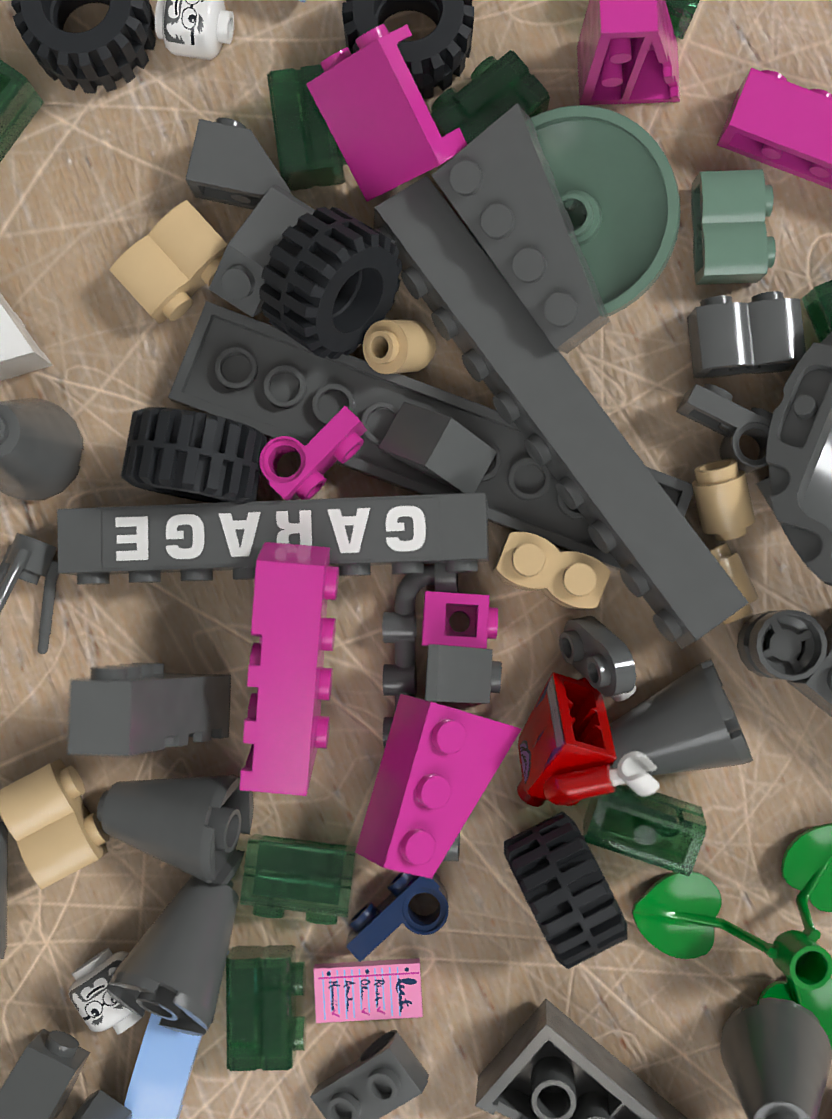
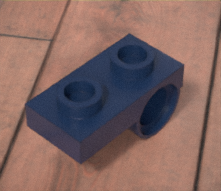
M400 872L387 886L391 894L377 907L372 902H369L354 915L348 923L352 931L348 934L346 947L359 962L364 960L402 923L410 931L419 935L433 934L444 926L449 913L446 889L440 882V877L437 873L430 879ZM418 893H430L438 899L439 906L434 913L421 916L412 911L409 902Z

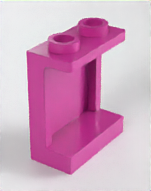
M382 24L366 32L355 40L360 50L351 54L349 48L346 47L320 62L324 73L306 83L367 202L443 164L468 145L460 127L441 137L397 46L412 36L408 25L389 33L385 24Z

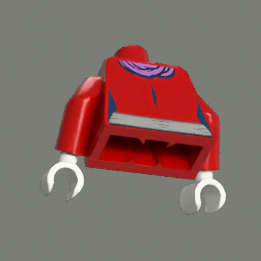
M553 672L519 736L518 750L522 780L517 786L518 796L526 804L540 807L546 800L561 806L577 805L582 799L613 793L616 791V786L627 784L639 796L645 797L655 793L659 789V783L646 772L656 770L657 766L644 754L637 751L629 752L623 756L617 768H611L617 757L603 695L593 688L585 677L577 680ZM636 685L631 692L612 696L611 698L617 702L628 699L636 691Z

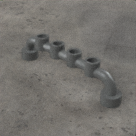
M445 563L425 565L423 574H406L397 587L394 612L383 613V642L395 643V664H384L383 694L384 696H395V711L400 694L416 698L417 618L415 612L417 593L423 587L435 585V592L458 593V573H446ZM384 717L383 720L384 749L394 717ZM460 833L443 861H459Z

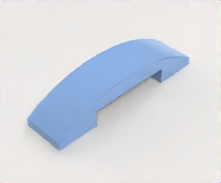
M151 1013L124 1106L132 1111V1119H179L183 1107L182 1101L202 1036L188 1035L158 1025L162 1017Z

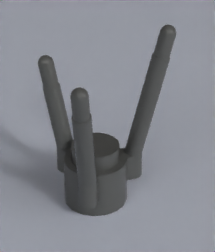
M17 533L13 544L8 546L4 559L0 564V614L18 578L37 585L40 576H44L45 583L39 626L38 652L45 654L49 647L56 583L60 574L58 573V562L53 560L57 547Z

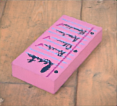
M420 958L314 965L316 1023L423 1017Z

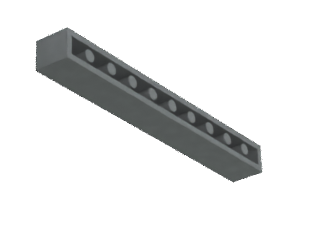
M427 175L375 206L373 229L391 239V243L397 246L399 250L398 259L402 263L401 277L409 293L417 300L422 297L433 312L431 318L437 331L445 340L453 339L462 351V361L468 373L477 382L483 380L493 393V403L499 415L508 424L514 422L526 438L524 445L530 457L539 466L546 465L558 481L556 482V489L561 499L569 508L573 510L578 508L589 523L588 533L595 545L604 553L610 552L621 566L620 575L626 587L636 597L640 598L643 596L655 612L653 621L660 633L668 641H676L680 648L683 649L747 605L749 602L559 350L554 348L519 297Z

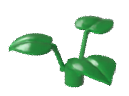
M832 823L815 826L799 834L784 853L781 875L786 883L800 890L796 897V904L804 930L783 932L776 937L773 944L756 937L725 919L716 917L722 905L721 894L716 885L707 876L691 870L672 872L659 879L636 900L632 909V916L638 930L649 943L669 956L680 959H694L706 955L714 944V927L732 934L772 958L776 967L785 974L786 981H776L769 984L762 991L759 999L773 997L791 1000L812 1011L828 1035L832 1049V958L823 947L816 943L821 933L815 928L808 908L809 900L818 910L832 912Z

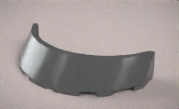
M831 332L821 343L814 342L785 383L783 401L774 410L768 432L766 462L769 465L772 493L770 499L778 522L781 524L790 544L805 565L822 582L832 587Z

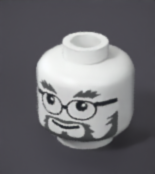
M158 0L155 11V32L159 39H164L166 48L174 55L212 60L219 54L222 43L230 44L232 41L234 14L233 11L225 10L224 0Z
M107 948L72 973L76 981L69 989L70 1000L88 1028L93 1032H101L113 1027L118 1035L142 1018L114 1000L106 989L111 980V974L128 955V952L120 951L113 954Z

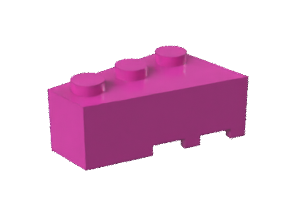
M589 0L577 44L579 105L680 102L678 45L666 1Z
M400 694L355 853L383 868L432 879L520 733L521 728L431 701Z

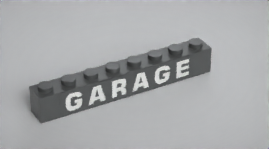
M486 493L254 501L245 504L228 502L57 509L58 573L77 575L78 585L110 584V574H129V583L161 582V573L180 572L181 581H212L213 571L233 570L234 580H254L256 559L264 542L330 547L329 566L339 567V576L371 575V566L392 565V574L396 575L423 574L424 564L445 563L446 573L478 572V562H489L488 501Z

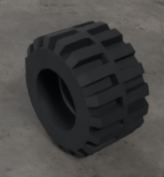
M149 0L11 1V6L17 13L13 16L15 26L40 66L43 67L47 75L54 81L59 79L64 87L75 91L78 84H80L85 93L96 94L97 86L103 85L105 90L109 92L117 89L115 82L121 78H124L126 83H129L136 77L133 69L136 66L144 69L149 61L145 50H154L156 38L152 30H155V17ZM89 3L109 5L106 16L94 28L80 33L63 31L64 24L69 15L80 6Z
M346 0V2H343L342 17L346 47L349 48L351 54L360 50L355 41L358 37L382 25L386 19L398 12H420L428 16L436 24L437 27L426 37L415 41H402L397 45L423 100L434 97V87L436 86L445 91L452 85V75L460 77L465 69L466 58H469L472 47L474 23L472 0Z
M320 207L316 208L312 215L307 212L299 217L297 224L294 227L289 226L283 232V238L279 244L274 245L269 254L271 259L268 265L264 266L261 276L264 279V284L260 287V299L264 301L261 309L264 316L269 318L268 322L317 356L338 359L342 354L347 356L353 353L358 345H363L364 336L369 327L377 321L384 320L388 311L391 310L395 302V294L400 286L401 279L398 276L402 270V263L398 259L399 250L395 244L391 243V239L339 208L332 207L328 209Z
M149 407L136 410L132 413L121 477L137 488L174 497L208 503L234 502L245 504L254 502L257 499L261 476L260 454L267 443V438L249 425L210 414L164 407Z
M560 812L504 841L506 860L552 953L561 965L570 969L628 939L627 923L595 857L572 818L564 812Z

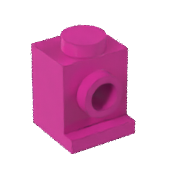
M425 591L421 646L436 644L487 649V639L497 638L498 608L489 607L490 595ZM462 612L467 615L469 626L465 631L456 632L451 628L449 619L453 613Z

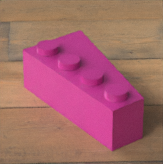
M264 542L256 559L251 635L259 636V643L254 642L251 649L247 686L257 687V693L252 692L250 696L248 714L244 720L243 743L252 745L245 766L241 769L239 790L307 796L317 749H327L330 717L321 716V700L330 701L333 668H323L324 651H333L336 631V618H326L327 600H336L339 582V567L329 566L330 547Z

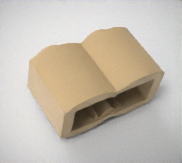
M185 200L169 211L147 236L127 249L109 270L159 324L167 319L175 321L190 309L193 304L191 297L199 288L205 284L210 287L228 244L190 202Z
M512 532L507 535L493 569V573L507 585L525 591L541 590L554 603L575 610L598 607L611 573L602 562L590 555L573 551L560 552L548 540L527 532Z
M61 759L0 789V816L13 838L17 841L23 861L41 890L99 860L108 852L105 843L109 841V835L103 831L102 823L98 820L97 813L90 814L84 806L81 795L85 793V787L79 773L71 765L66 767Z

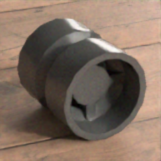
M795 610L766 611L755 614L744 623L738 634L737 649L741 661L748 670L756 675L797 681L808 678L820 668L826 658L827 640L824 630L817 620L805 612Z

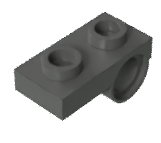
M695 384L685 393L676 412L723 435L724 438L720 445L721 460H737L739 470L745 471V474L768 465L766 462V446L773 414L756 407L748 410L732 402V394L716 385L704 384L702 387ZM741 435L751 436L757 441L759 445L757 460L749 459L742 454L739 448Z
M391 1030L373 1042L356 1062L317 1085L310 1098L326 1119H380L422 1094L428 1083L429 1074L397 1030Z

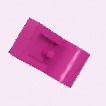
M344 406L306 446L289 436H280L270 440L263 447L260 454L259 463L261 471L270 481L269 485L283 499H311L324 486L327 479L323 475L337 460L341 464L347 462L358 452L364 443L361 436L367 429L361 420ZM289 452L299 453L301 464L298 471L290 477H280L277 472L279 459Z

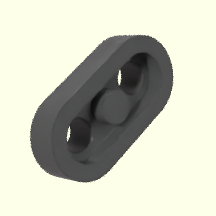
M591 615L568 620L565 624L564 632L559 637L560 651L564 660L567 663H571L589 681L590 685L605 697L631 692L636 683V669L633 657L626 644Z

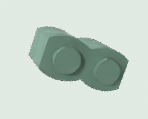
M763 169L699 172L693 181L691 189V215L694 232L693 260L696 285L757 283L767 274L768 268L773 267L776 245L774 237L767 236L765 217H770L772 213L774 194L772 186L765 185Z

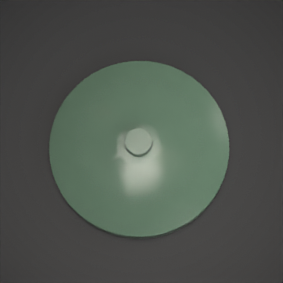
M567 106L548 110L531 117V120L537 132V138L545 159L548 161L553 173L554 182L563 205L575 229L574 233L583 256L586 258L608 316H611L627 308L645 294L659 278L672 255L677 241L681 215L680 196L675 175L658 143L646 130L626 116L594 106ZM469 229L470 234L473 236V238L476 240V242L479 244L482 250L486 253L484 248L481 246L479 241L476 239L474 234Z

